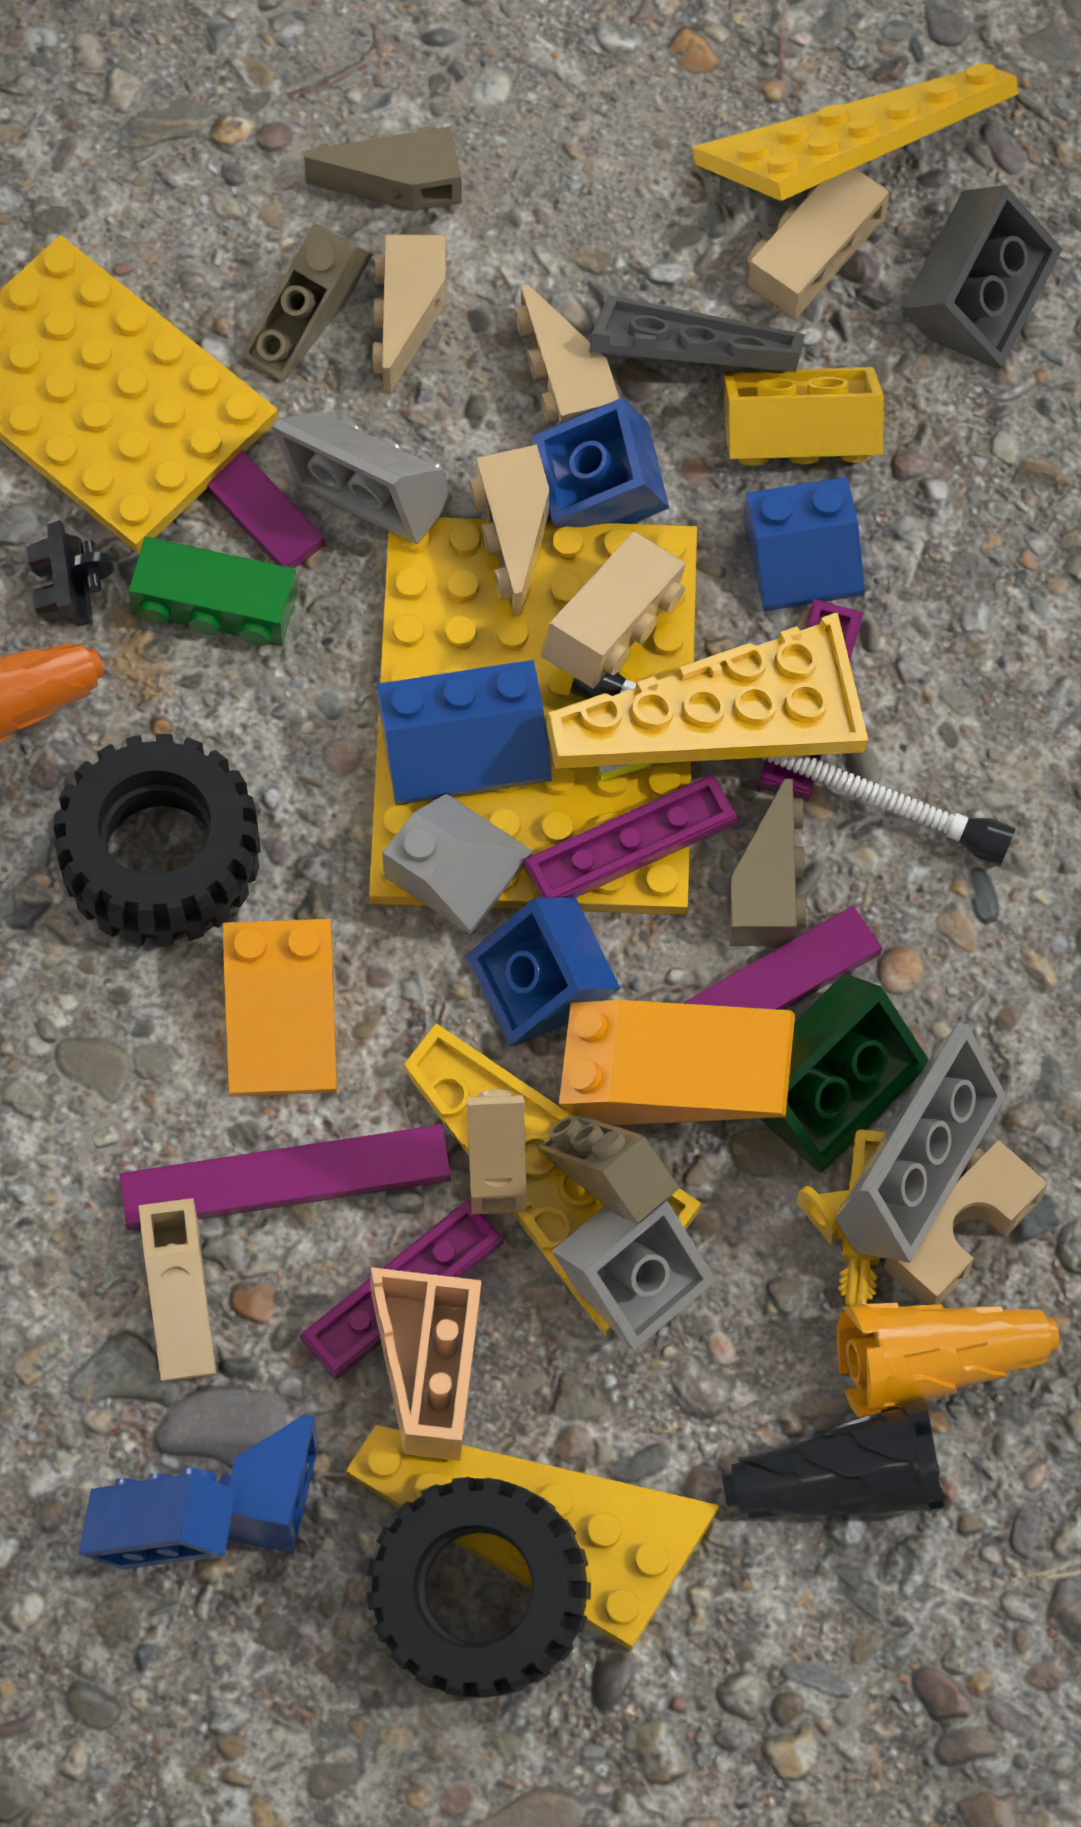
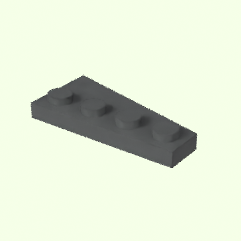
M608 295L592 333L589 352L758 368L771 373L796 372L803 350L805 334Z

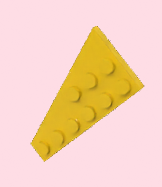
M435 1023L404 1063L405 1073L468 1156L467 1097H478L479 1093L492 1089L507 1090L512 1095L524 1096L526 1212L511 1213L604 1336L607 1337L612 1328L577 1292L552 1253L554 1248L605 1206L544 1157L538 1150V1147L550 1138L548 1135L550 1129L560 1120L572 1115ZM680 1188L666 1199L686 1230L701 1210V1202Z
M375 1425L346 1470V1477L397 1508H400L406 1501L412 1503L422 1496L421 1491L435 1484L444 1485L452 1482V1479L462 1477L500 1479L524 1487L543 1497L556 1507L555 1510L564 1519L569 1521L577 1533L575 1538L580 1548L585 1550L589 1566H586L587 1582H591V1600L587 1599L584 1615L588 1616L586 1624L630 1651L635 1647L717 1515L720 1507L717 1504L462 1445L460 1461L404 1454L400 1430ZM474 1533L452 1541L532 1590L531 1574L525 1559L505 1539L488 1533Z

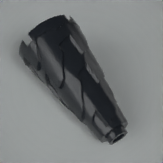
M925 1399L908 1401V1405H903L900 1408L849 1421L831 1430L808 1435L786 1446L738 1457L739 1463L731 1464L732 1473L722 1474L727 1507L738 1506L740 1514L748 1513L749 1518L786 1514L833 1515L846 1513L847 1515H869L920 1510L927 1511L928 1513L945 1511L943 1489L940 1488L939 1483L940 1471Z

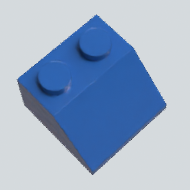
M624 397L533 435L534 444H537L549 486V509L552 522L557 527H588L605 523L633 524L669 509L649 422Z
M848 477L746 493L743 523L763 612L812 604L814 599L826 602L864 596L865 587L859 526Z
M576 897L534 898L466 954L510 1046L520 1045L568 1024L570 1003L605 1001L620 989Z
M303 1415L235 1457L231 1474H221L219 1483L237 1489L228 1540L294 1554L319 1450L315 1417Z

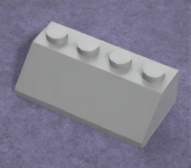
M958 1023L933 1052L922 1073L915 1080L913 1088L897 1115L892 1119L874 1154L867 1161L865 1169L849 1196L841 1205L835 1219L857 1254L911 1262L1007 1096L968 1024Z

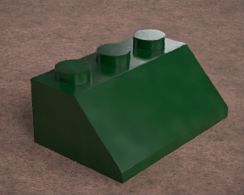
M844 973L794 1022L786 1116L759 1118L809 1165L821 1173L853 1142L858 1130H865L922 1073L929 1061L881 986Z

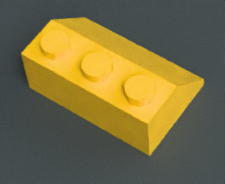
M874 367L797 369L796 372L785 371L783 373H771L764 370L723 371L726 445L730 459H738L739 463L745 465H762L769 462V458H789L793 463L811 464L818 462L820 457L840 456L842 461L857 463L870 460V455H883L884 395Z

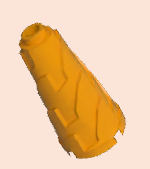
M898 1303L860 1304L843 1307L845 1312L839 1313L837 1322L836 1344L840 1375L850 1374L852 1381L857 1384V1387L845 1388L844 1392L851 1409L858 1417L900 1408L903 1405H908V1401L927 1400L957 1393L956 1388L1007 1378V1372L1022 1370L1048 1362L1051 1351H1057L1059 1348V1331L1053 1318H1046L1044 1312L1039 1309L1003 1310L1002 1306L996 1305L943 1308L942 1304L899 1307Z

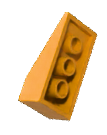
M633 1000L570 1003L559 1105L572 1116L580 1114L610 1125L785 1117L795 1014L791 1010Z

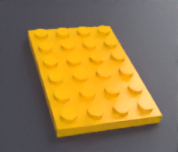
M61 235L0 290V441L137 554L141 551L145 536L157 537L208 488L207 484L242 450L246 452L279 419V412L275 406Z

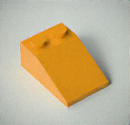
M331 919L223 923L229 1097L337 1093L334 955Z

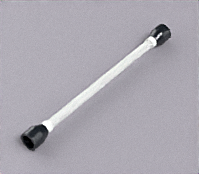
M619 672L614 676L607 673L594 688L574 678L570 693L586 700L604 693L614 696L634 689L636 683L627 680ZM808 755L806 757L762 758L763 760L768 759L770 763L774 761L775 765L780 763L782 768L787 766V770L793 769L795 773L799 771L800 775L805 774L807 778L812 776V780L818 779L819 783L824 781L825 785L831 784L832 788L837 786V790L843 789L844 793L849 791L850 795L856 794L857 798L862 796V800L868 799L869 803L874 801L876 806L881 804V808L887 807L889 811L893 809L894 813L900 812L901 816L906 814V818L912 817L913 821L919 819V823L925 822L926 826L931 824V828L937 827L938 831L943 829L947 837L960 842L975 857L999 867L1003 862L1016 828L992 818H969L959 813L948 815L947 811L942 813V809L936 810L934 806L930 808L929 804L923 805L922 801L917 803L915 798L910 800V796L905 798L904 794L898 795L897 791L892 793V789L888 788L885 790V786L879 787L877 783L873 785L872 781L867 783L865 778L860 780V776L854 777L853 773L848 775L847 771L842 772L840 768L836 770L835 766L829 767L828 763L823 765L822 761L816 762V758L811 760Z

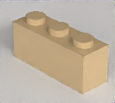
M856 168L811 187L808 191V197L799 207L792 205L784 213L778 224V231L770 240L761 239L752 249L747 260V264L750 265L748 287L796 319L886 218L890 192Z
M634 531L550 622L541 657L591 688H594L607 673L614 676L625 663L630 651L629 648L634 642L643 644L652 633L662 611L668 614L671 613L679 603L685 590L680 581L686 562Z

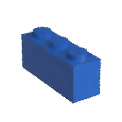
M184 1468L182 1475L176 1476L151 1473L148 1476V1480L144 1481L119 1478L115 1480V1485L93 1488L90 1492L78 1554L120 1569L225 1556L237 1489L215 1482L216 1474L199 1468Z

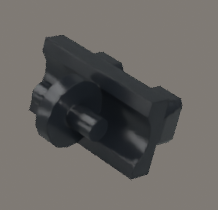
M59 520L47 524L48 538L26 547L28 563L32 572L39 578L53 574L54 584L34 590L32 593L34 609L46 621L69 617L78 626L92 623L93 616L89 593L101 591V580L113 573V559L106 553L97 552L94 541L82 542L80 537L67 534L62 521Z

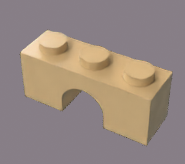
M1000 1140L987 1152L981 1148L974 1151L962 1172L963 1176L955 1184L911 1262L886 1259L884 1269L923 1305L941 1304L970 1273L974 1258L956 1241L953 1234L955 1226L966 1220H982L992 1225L1006 1237L1042 1201L1048 1183Z

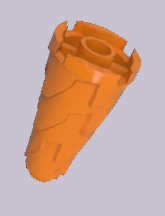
M69 642L43 650L37 648L1 656L0 743L9 740L10 734L47 718L55 713L57 709L91 695L90 690L98 686L97 679L104 677L103 665L95 648L86 649L82 644L73 645Z

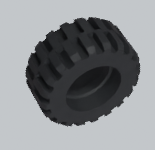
M160 733L156 734V741L142 742L141 735L125 738L126 747L115 750L113 745L110 744L97 751L99 761L94 765L89 761H84L74 772L77 786L73 784L65 785L59 797L61 810L55 812L53 829L56 838L54 845L63 882L69 897H75L77 909L87 920H93L96 917L99 930L112 937L117 936L119 930L126 934L127 943L143 946L146 938H157L158 947L174 946L173 937L187 934L191 942L205 936L203 929L205 925L212 922L215 927L219 928L223 923L227 922L230 919V904L235 907H241L249 896L248 883L256 881L259 870L258 854L261 850L253 797L248 795L247 783L238 770H229L228 759L216 750L211 751L208 756L205 755L202 742L186 738L183 745L174 743L173 734ZM161 806L178 808L194 815L207 828L208 838L199 854L188 864L168 873L143 874L131 871L117 863L108 852V842L116 828L132 814L147 808Z
M462 1477L452 1479V1482L444 1485L435 1484L422 1490V1496L412 1503L406 1501L395 1512L397 1518L390 1528H383L376 1541L380 1544L376 1559L370 1558L367 1575L372 1576V1592H367L366 1595L368 1610H374L377 1624L373 1628L379 1641L385 1642L392 1652L390 1657L401 1669H407L416 1676V1681L429 1688L444 1691L449 1695L490 1698L522 1691V1688L532 1683L540 1682L550 1675V1670L559 1661H564L574 1647L571 1645L577 1633H582L588 1617L584 1615L587 1599L591 1600V1582H587L586 1566H589L585 1550L580 1548L575 1538L577 1533L569 1521L564 1519L555 1510L556 1507L546 1499L524 1487L504 1480L489 1477ZM474 1533L493 1534L511 1543L525 1559L532 1579L531 1600L522 1620L506 1635L487 1642H470L449 1633L435 1618L427 1596L428 1576L437 1555L452 1541Z

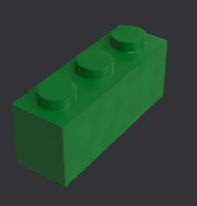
M146 536L129 588L132 613L139 615L145 621L154 624H166L169 621L188 625L192 630L204 635H216L218 632L234 635L244 642L255 646H266L268 643L283 646L298 594L296 569Z

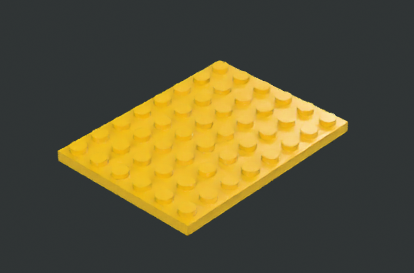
M438 517L418 544L388 531L380 683L534 660L546 726L549 712L586 700L570 693L575 677L541 657L549 624L634 531L686 562L680 581L685 590L679 603L671 613L668 614L665 611L660 613L648 639L643 644L635 641L629 648L628 657L618 672L634 683L653 676L656 680H660L677 674L679 667L694 662L697 526L605 523L588 527H557L552 521H547L522 615L515 617L509 598L500 600L494 578V569L500 568L496 553L487 554L481 524L488 523L487 519ZM380 715L378 716L369 904L427 906L384 877L382 852L415 811L436 799L395 805ZM546 726L552 781L452 796V798L533 850V855L691 784V761L652 763L649 767L601 781L596 766L555 769ZM689 846L577 897L576 899L582 911L687 915ZM523 867L491 908L522 909L534 898H539Z

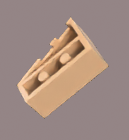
M370 1267V1291L404 1454L460 1461L482 1280Z

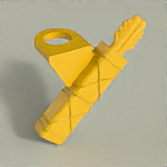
M863 1129L856 1132L852 1145V1166L848 1190L818 1194L810 1186H805L799 1190L796 1204L829 1244H832L837 1239L842 1240L841 1260L849 1262V1266L839 1273L842 1278L839 1279L841 1285L838 1287V1290L841 1291V1296H845V1304L847 1306L855 1305V1303L856 1305L867 1304V1298L872 1300L873 1296L876 1295L874 1288L877 1287L875 1281L878 1277L872 1271L871 1265H879L880 1257L855 1253L835 1218L840 1211L842 1203L849 1196L865 1169L867 1161L874 1154L886 1132Z

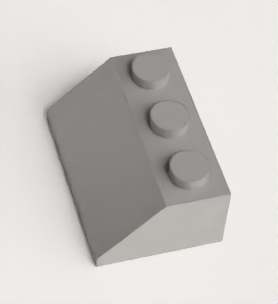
M314 412L279 418L272 425V429L298 487L415 544L420 542L453 499L445 479V472L437 462L425 456L419 459L406 453L399 445L386 437L377 439L364 433L349 419L340 418V420H337L325 413Z

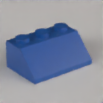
M534 660L377 684L379 715L395 805L438 799L445 794L452 797L552 781L544 710Z

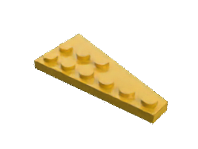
M977 64L962 72L847 104L826 106L815 113L693 146L695 165L782 201L1018 95L1016 75L996 69L992 64Z
M838 612L821 618L820 624L800 631L798 627L782 631L778 639L756 646L748 643L679 667L678 673L660 680H656L654 676L636 683V687L632 690L614 696L604 693L549 712L546 724L555 769L861 753L865 751L868 743V736Z

